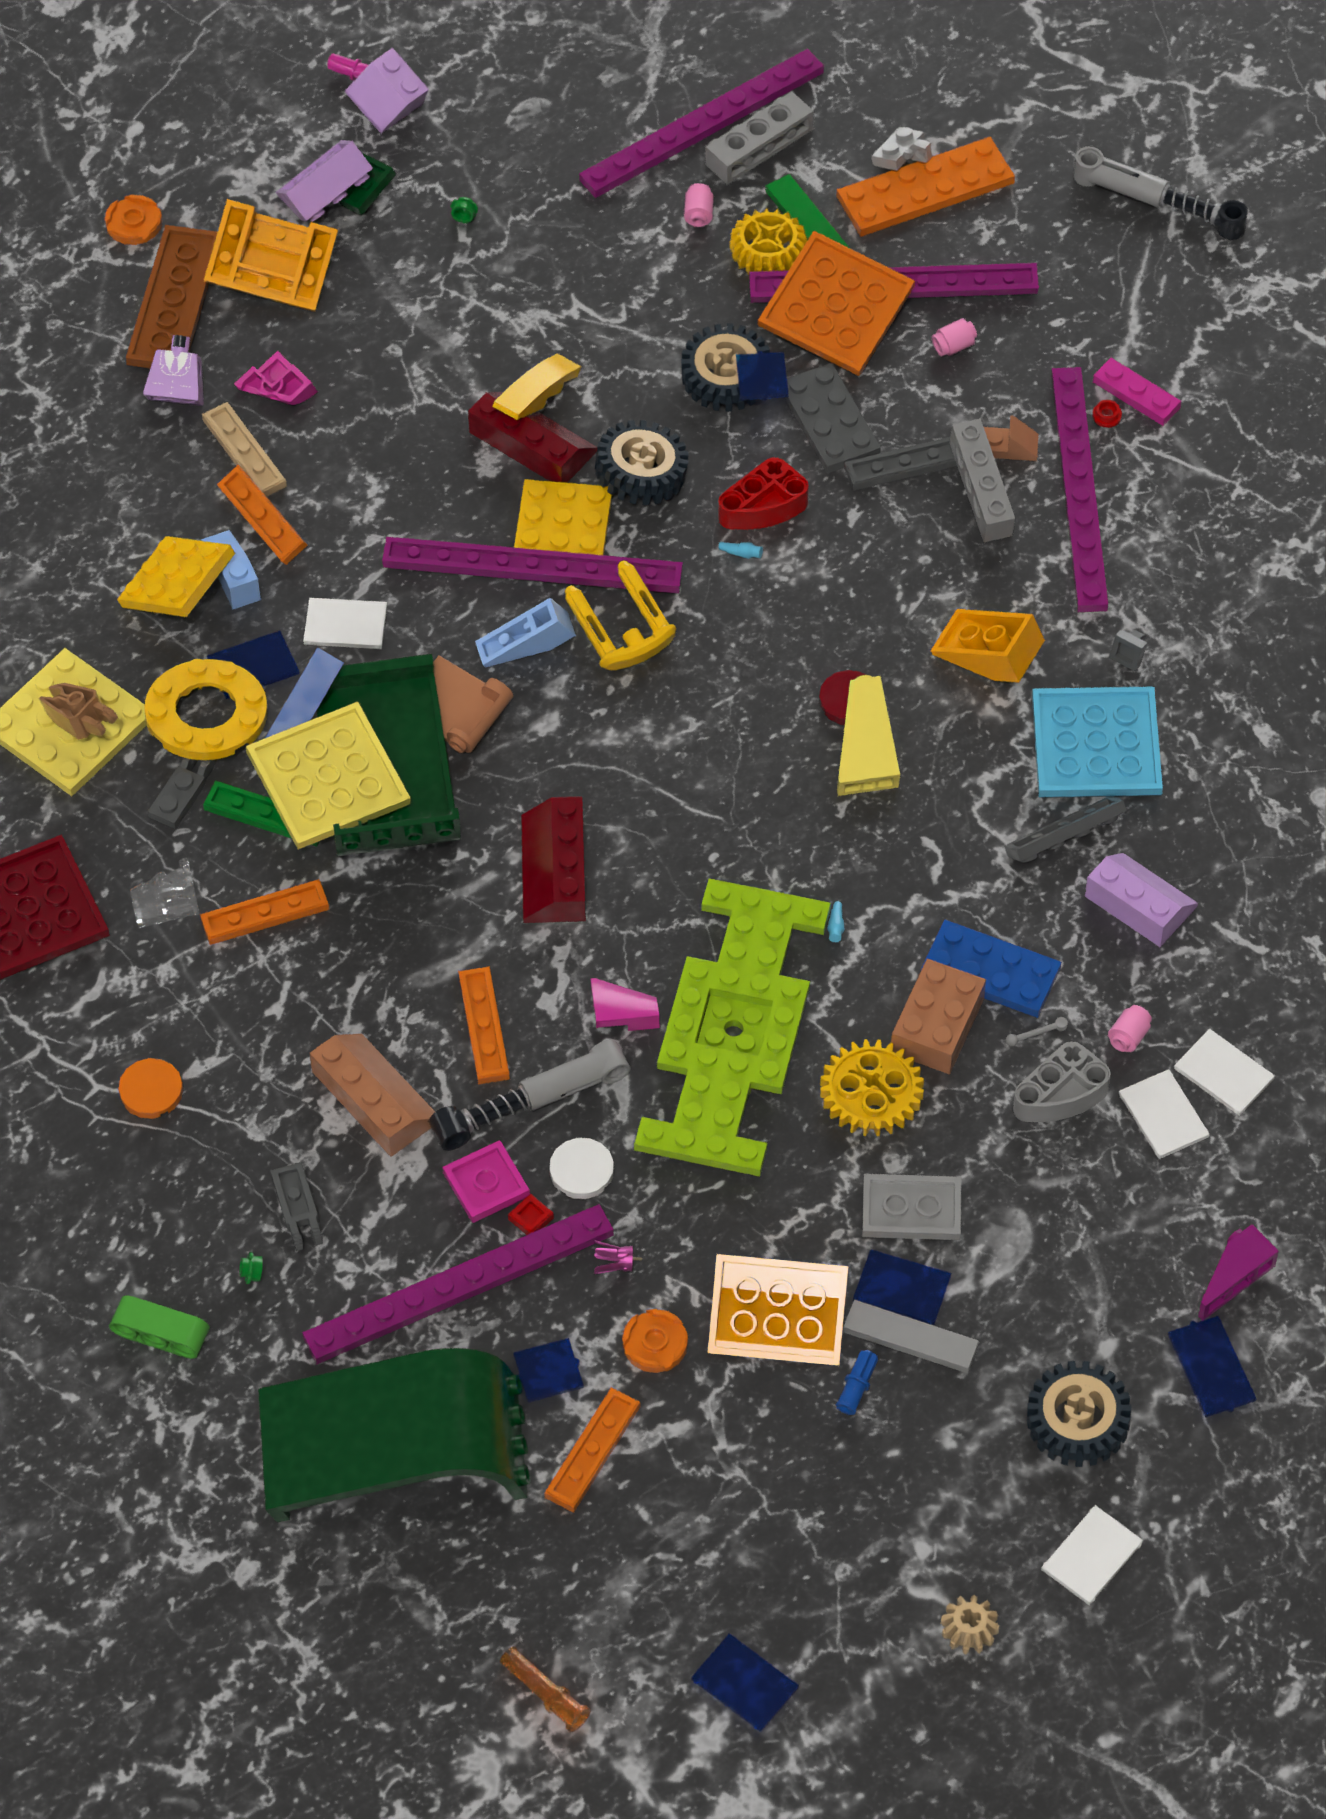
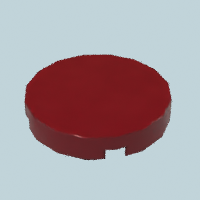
M845 670L836 672L826 678L820 688L819 704L829 720L845 725L850 680L866 674L860 671Z

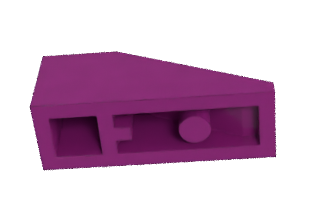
M1253 1224L1243 1231L1241 1229L1236 1230L1228 1238L1225 1250L1201 1301L1198 1317L1202 1321L1276 1266L1279 1250Z

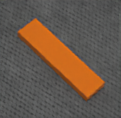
M237 465L217 484L285 565L307 546V543L241 466Z
M320 879L203 913L200 914V918L209 945L327 911L329 910V904Z
M490 967L458 971L478 1084L510 1080Z
M612 1387L610 1388L545 1491L546 1499L573 1513L575 1512L639 1410L640 1401Z

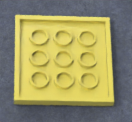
M64 648L0 708V745L70 796H73L147 726L145 704ZM60 683L94 689L101 703L114 710L118 715V719L112 724L105 721L101 722L106 728L102 736L90 734L87 738L78 740L50 719L39 698L41 696L53 698L49 687Z
M358 702L246 746V753L297 849L333 836V824H339L340 829L355 827L358 825V821L365 823L369 819H375L410 804L408 792Z

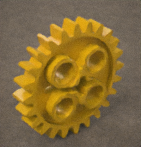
M864 1039L863 1047L859 1048L855 1042H851L850 1052L841 1047L840 1058L831 1055L830 1065H824V1075L820 1079V1086H822L820 1088V1097L824 1098L823 1107L824 1109H830L831 1119L840 1116V1127L850 1123L851 1133H854L860 1127L862 1128L863 1136L868 1134L869 1129H874L878 1137L880 1136L881 1128H885L892 1134L893 1124L904 1128V1118L913 1120L914 1110H920V1100H923L924 1090L921 1089L924 1085V1078L920 1077L921 1068L913 1067V1056L904 1059L905 1049L902 1048L896 1053L893 1052V1043H890L886 1048H882L881 1040L878 1039L873 1047L870 1046L867 1039ZM871 1066V1067H874L875 1069H873V1070H866V1069H864L863 1067ZM889 1084H898L900 1087H890ZM853 1088L855 1091L847 1092L843 1089ZM877 1105V1106H879V1107H881V1108H880V1109H871V1108H869V1106Z

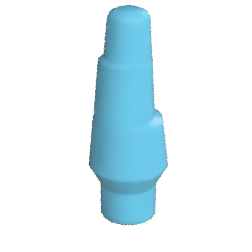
M720 542L718 545L719 550L747 559L753 557L761 558L763 554V547L755 546L751 542H741L740 544Z
M836 901L833 905L827 927L829 940L832 942L841 941L842 933L845 930L842 918V903Z

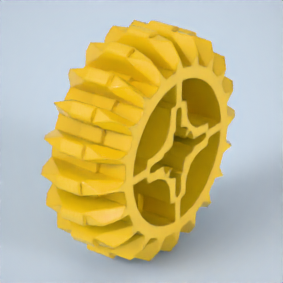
M766 207L763 213H759L755 209L753 216L745 214L743 220H737L735 228L731 232L730 249L733 260L737 262L739 269L746 268L748 275L749 272L789 271L806 244L807 238L802 225H799L797 218L791 219L789 212L781 215L779 209L775 212H769ZM753 239V243L748 245L747 243ZM789 242V245L784 248V244Z

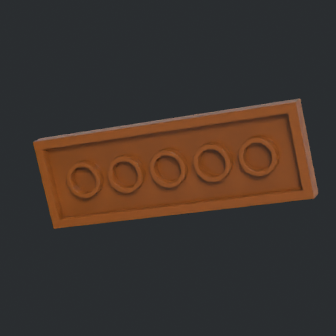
M165 225L127 351V365L151 368L157 350L171 351L173 335L190 338L189 353L209 286L208 282H204V277L218 232Z

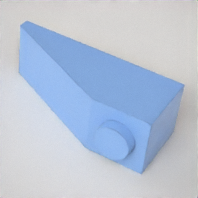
M230 530L201 539L207 542L230 544L235 552L234 556L218 575V579L232 609L260 601L258 578L247 555Z
M549 598L478 639L475 643L483 666L490 667L552 650L573 638L576 634L568 612L553 599Z

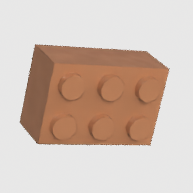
M926 959L893 1030L891 1040L893 1052L896 1053L903 1048L905 1049V1059L913 1056L916 1063L950 1074L984 1001L986 979Z

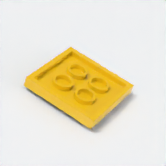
M524 479L514 548L604 555L612 495L607 492L608 486Z
M165 536L148 560L143 563L132 581L126 585L125 590L117 600L122 608L187 617L234 556L235 552L230 544Z

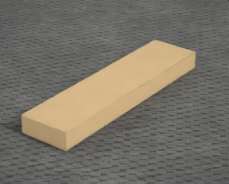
M228 402L202 414L204 423L235 465L241 466L266 496L287 487L285 478Z

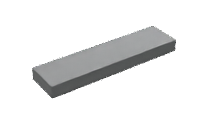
M857 1300L853 1301L843 1327L844 1333L965 1373L969 1372L979 1345V1340Z

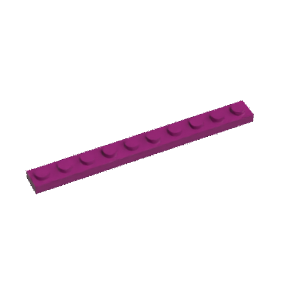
M807 48L579 173V181L597 198L823 74L824 65Z
M1037 263L888 267L915 280V287L908 298L1038 294L1039 290ZM788 271L749 272L750 303L769 302Z
M1081 367L1052 368L1051 377L1077 612L1108 611V597Z
M386 536L382 558L383 568L622 589L627 588L618 575L617 566L619 562L627 561L635 567L649 591L668 593L680 592L683 562Z
M600 1204L304 1331L302 1332L303 1339L316 1365L596 1244L595 1240L603 1241L614 1236V1229Z

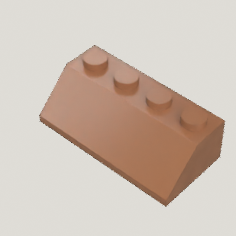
M362 1033L334 1035L310 1052L313 1074L390 1157L431 1129L428 1121L435 1111Z

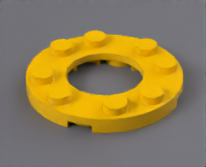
M193 659L167 670L155 680L145 699V720L151 736H155L167 751L188 759L215 760L234 755L236 749L247 743L250 745L258 738L267 720V699L262 685L249 671L229 661ZM207 686L219 688L220 691L224 690L227 692L230 698L235 701L236 709L233 716L224 724L214 728L200 729L189 726L176 713V705L180 697L187 696L191 693L192 689L197 687L199 689Z

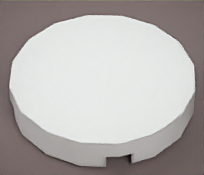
M575 1138L565 1141L554 1151L550 1158V1177L553 1185L558 1190L560 1189L566 1193V1196L573 1199H588L601 1194L604 1188L611 1183L614 1162L610 1151L602 1143L590 1138Z

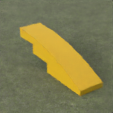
M555 354L534 366L510 385L494 401L492 407L516 420L544 409L547 398L561 393L564 382L578 377L581 366L559 354Z

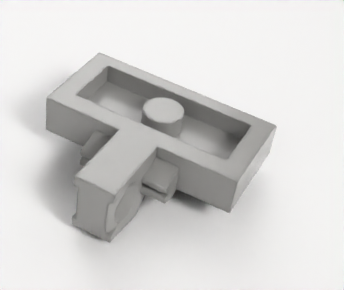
M899 127L872 155V163L874 166L896 171L908 159L927 163L932 158L931 142L925 141L924 132L912 130L909 127Z

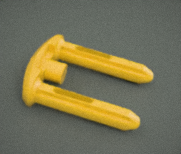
M627 561L619 562L617 566L618 575L653 631L652 636L644 639L638 628L628 630L622 636L628 646L627 648L623 646L616 650L581 590L572 585L565 589V600L600 656V667L607 670H619L646 661L667 647L676 634V626L673 624L669 625L637 570ZM589 623L592 624L593 628L597 632L602 642H600V640L598 639L597 635L595 634L594 630L592 629Z

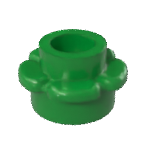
M460 197L458 200L454 199L450 205L452 217L460 223L471 222L478 212V206L468 197Z
M249 1252L247 1258H241L239 1276L245 1278L246 1284H250L251 1281L260 1282L263 1266L262 1256H255L253 1252Z

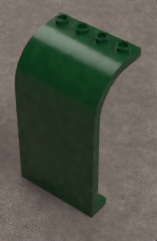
M432 654L343 665L316 711L317 717L358 702L408 792L410 804L375 819H369L365 823L358 821V825L355 827L340 829L339 824H333L337 856L461 840L460 817L458 808H455Z
M467 1348L432 1349L258 1389L265 1509L277 1523L290 1520L291 1510L446 1476L467 1475L488 1478L501 1484L514 1500L528 1498L527 1485H530L531 1478L529 1469L524 1463V1455L528 1453V1446L521 1430V1425L525 1424V1415L518 1395L522 1394V1384L520 1377L514 1375L507 1364L495 1355Z

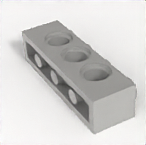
M792 91L783 97L777 98L762 111H757L748 120L740 125H735L720 138L712 140L706 146V166L724 183L730 184L812 131L814 110Z
M981 418L952 425L950 446L983 542L1012 536L1015 516Z

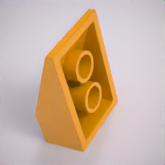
M957 609L932 647L931 653L936 657L993 681L1019 683L1045 639L1033 614Z

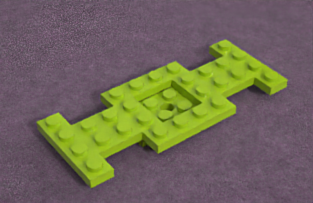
M708 879L701 911L730 916L718 962L686 957L657 1061V1069L686 1075L673 1123L645 1117L641 1118L634 1143L635 1151L760 1177L767 1152V1143L737 1136L748 1095L751 1094L752 1089L782 1095L810 989V981L782 976L781 972L793 929L824 935L831 909L830 902ZM736 1026L742 1030V1033L738 1036H730L725 1030Z

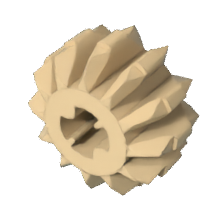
M975 1595L971 1597L970 1602H966L960 1596L957 1599V1605L951 1603L947 1605V1614L941 1617V1625L945 1627L942 1630V1636L944 1639H951L950 1647L952 1649L961 1645L963 1646V1653L966 1655L970 1647H973L980 1654L983 1650V1644L991 1647L994 1643L993 1635L998 1634L999 1625L995 1623L998 1614L996 1611H989L990 1603L988 1600L979 1605Z

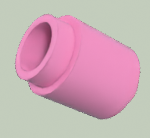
M701 183L693 184L685 194L684 219L694 227H702L712 221L714 196L709 186Z
M961 318L938 329L937 333L932 335V342L941 357L944 355L951 356L974 345V338L977 337V332L970 321L966 322Z
M1132 1005L1130 1008L1125 1009L1108 1032L1111 1045L1121 1052H1133L1151 1027L1150 1022L1152 1018L1149 1012L1138 1005Z

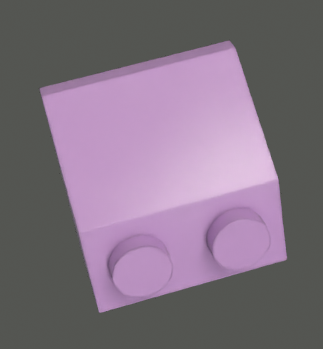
M391 48L371 62L345 90V93L382 134L421 106L429 89L399 54Z

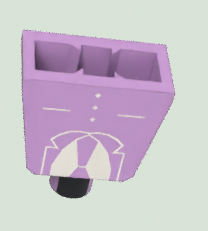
M173 335L171 351H156L143 393L148 400L203 406L202 360L198 354L188 353L189 337Z

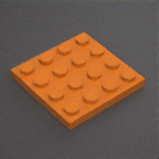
M813 231L759 317L758 326L860 376L915 287V280Z

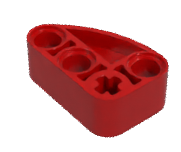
M769 458L720 495L718 500L719 523L726 529L750 530L771 527L790 520L803 512L808 506V481L781 458Z

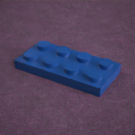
M944 920L926 959L986 979L984 999L1036 1018L1041 1013L1062 963L1061 961L948 920Z

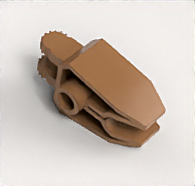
M60 683L49 687L53 698L43 696L39 698L50 719L78 740L87 738L90 734L102 736L106 728L101 722L105 721L112 724L118 719V715L114 710L101 703L94 689Z

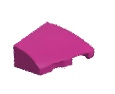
M278 351L259 369L252 366L234 383L239 390L291 405L304 402L317 393L312 382Z
M597 978L590 979L596 1028L627 1025L628 1031L660 1028L656 997Z

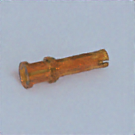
M515 1646L510 1647L508 1651L511 1655L505 1652L500 1659V1664L505 1666L544 1701L543 1706L549 1714L554 1713L566 1724L565 1728L569 1732L578 1730L588 1719L591 1709L587 1705L581 1706L571 1697L570 1690L566 1686L554 1684L522 1655Z

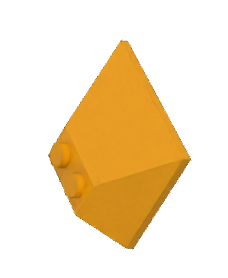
M227 199L204 282L315 312L338 229L310 222L309 227L258 214L254 206Z

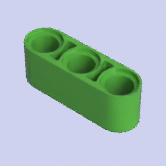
M133 1296L122 1297L109 1324L110 1330L118 1336L189 1359L197 1358L210 1329L204 1320L196 1316Z

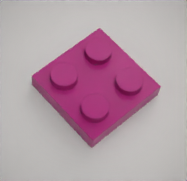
M500 1140L442 1167L444 1176L472 1223L517 1203L530 1194L528 1186Z

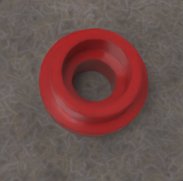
M1106 399L1100 401L1094 407L1092 417L1097 425L1109 428L1119 424L1122 418V411L1115 401Z

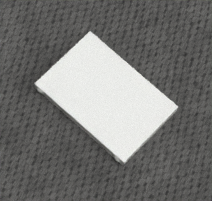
M309 598L304 645L382 649L387 602Z
M1211 1029L1174 1065V1069L1184 1075L1239 1116L1275 1078V1075Z
M1169 1069L1119 1091L1120 1098L1125 1103L1159 1159L1202 1141L1210 1135Z
M1095 1505L1047 1562H1044L1041 1570L1090 1605L1134 1552L1141 1547L1143 1540Z

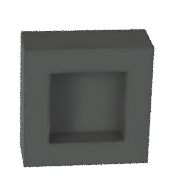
M1121 629L1115 635L1109 658L1136 671L1141 666L1147 642L1143 641L1145 635L1136 630L1128 633Z

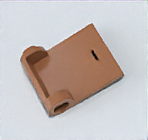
M438 655L433 664L444 740L448 742L452 749L459 753H471L511 701L513 693L501 681L489 678L485 683Z

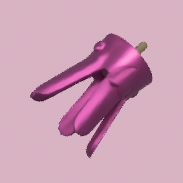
M595 1240V1243L609 1247L596 1248L595 1257L597 1259L615 1261V1263L597 1266L594 1274L616 1270L632 1272L633 1260L642 1261V1257H633V1246L618 1247Z

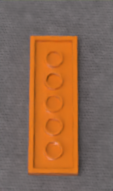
M990 136L932 156L927 163L918 161L900 167L897 171L892 170L837 189V199L859 236L862 237L1015 183V175Z

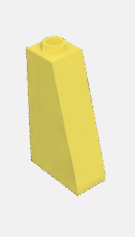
M862 675L854 680H850L837 785L838 796L899 787L900 770L881 676Z

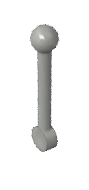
M1059 1017L1055 1023L1019 1035L1009 1034L1006 1037V1043L1009 1046H1015L1018 1041L1054 1029L1064 1031L1067 1028L1068 1021L1064 1017Z

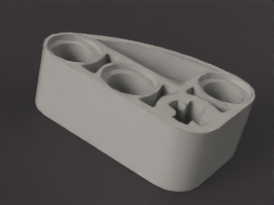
M1066 1042L1017 1086L1013 1105L1014 1115L1024 1122H1049L1070 1118L1083 1113L1102 1101L1108 1094L1110 1069L1078 1042ZM1045 1080H1053L1056 1083H1046ZM1089 1080H1099L1100 1083H1093ZM1023 1100H1031L1034 1103L1028 1104L1023 1102Z

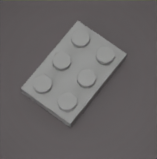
M864 1174L862 1237L960 1240L961 1177Z

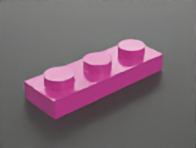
M1110 358L1093 376V383L1162 426L1181 408V400L1113 358Z

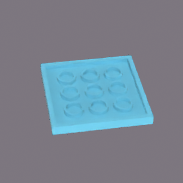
M1154 687L1032 689L1039 797L1162 795L1163 785Z

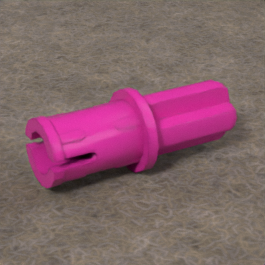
M335 53L330 55L327 63L328 69L350 76V79L353 81L369 66L361 63V59L352 60Z

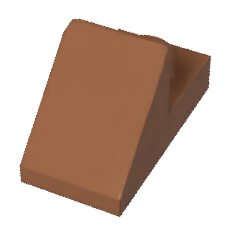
M1010 416V428L984 427L994 458L1037 461L1038 433L1015 416Z

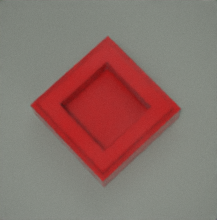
M531 1193L508 1214V1220L526 1235L544 1228L554 1219V1213Z

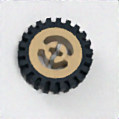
M727 323V330H722L721 324H715V332H711L709 326L703 328V336L696 332L693 335V341L688 340L686 349L682 351V383L685 385L687 394L692 393V399L695 402L701 399V406L707 408L710 402H713V410L715 411L720 410L721 404L726 405V412L732 411V404H736L738 410L744 409L745 400L751 406L755 404V396L761 399L764 396V390L767 391L769 388L772 373V358L769 346H765V340L761 336L757 338V332L752 329L746 335L745 326L740 325L738 331H734V324Z
M630 420L627 423V428L621 422L616 424V429L610 427L607 429V434L603 433L595 459V475L597 479L600 478L602 487L608 486V493L613 495L616 491H619L618 499L624 501L626 495L631 496L630 503L636 504L637 498H642V505H649L650 498H653L655 504L661 503L662 496L667 501L672 498V493L676 495L684 484L689 456L688 451H685L686 445L684 442H679L680 437L676 433L670 436L671 429L667 427L659 431L658 423L653 422L652 428L646 427L647 421L640 420L639 426L635 425L634 420ZM629 457V462H626L624 459ZM655 462L659 465V466L656 467V468H654V463H655Z
M1068 1361L1066 1369H1063L1060 1363L1054 1366V1373L1046 1370L1042 1374V1381L1037 1379L1033 1390L1029 1394L1027 1427L1030 1429L1032 1441H1038L1037 1448L1041 1452L1046 1449L1048 1450V1458L1054 1461L1059 1456L1061 1457V1464L1067 1466L1069 1459L1076 1460L1075 1467H1083V1460H1088L1090 1466L1097 1465L1099 1457L1103 1461L1108 1460L1110 1452L1113 1451L1116 1454L1120 1450L1121 1442L1125 1443L1130 1428V1396L1128 1392L1124 1393L1125 1385L1121 1380L1117 1383L1115 1382L1116 1374L1112 1371L1105 1375L1103 1373L1104 1366L1097 1364L1095 1370L1089 1369L1090 1362L1083 1361L1082 1367H1076L1075 1361ZM1067 1400L1062 1423L1055 1411L1061 1403ZM1096 1405L1103 1417L1095 1426L1091 1427Z

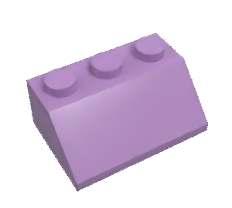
M341 140L275 193L300 220L307 221L310 219L313 222L324 214L325 210L323 208L331 201L333 204H336L347 195L345 190L354 184L357 187L369 178L367 173L373 168L353 141Z
M1124 853L1106 856L1087 877L1086 898L1159 947L1165 943L1198 906L1196 901Z

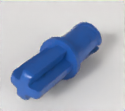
M861 1351L851 1374L845 1376L846 1385L835 1405L839 1411L845 1414L855 1415L864 1391L870 1388L868 1382L878 1361V1356L871 1351Z

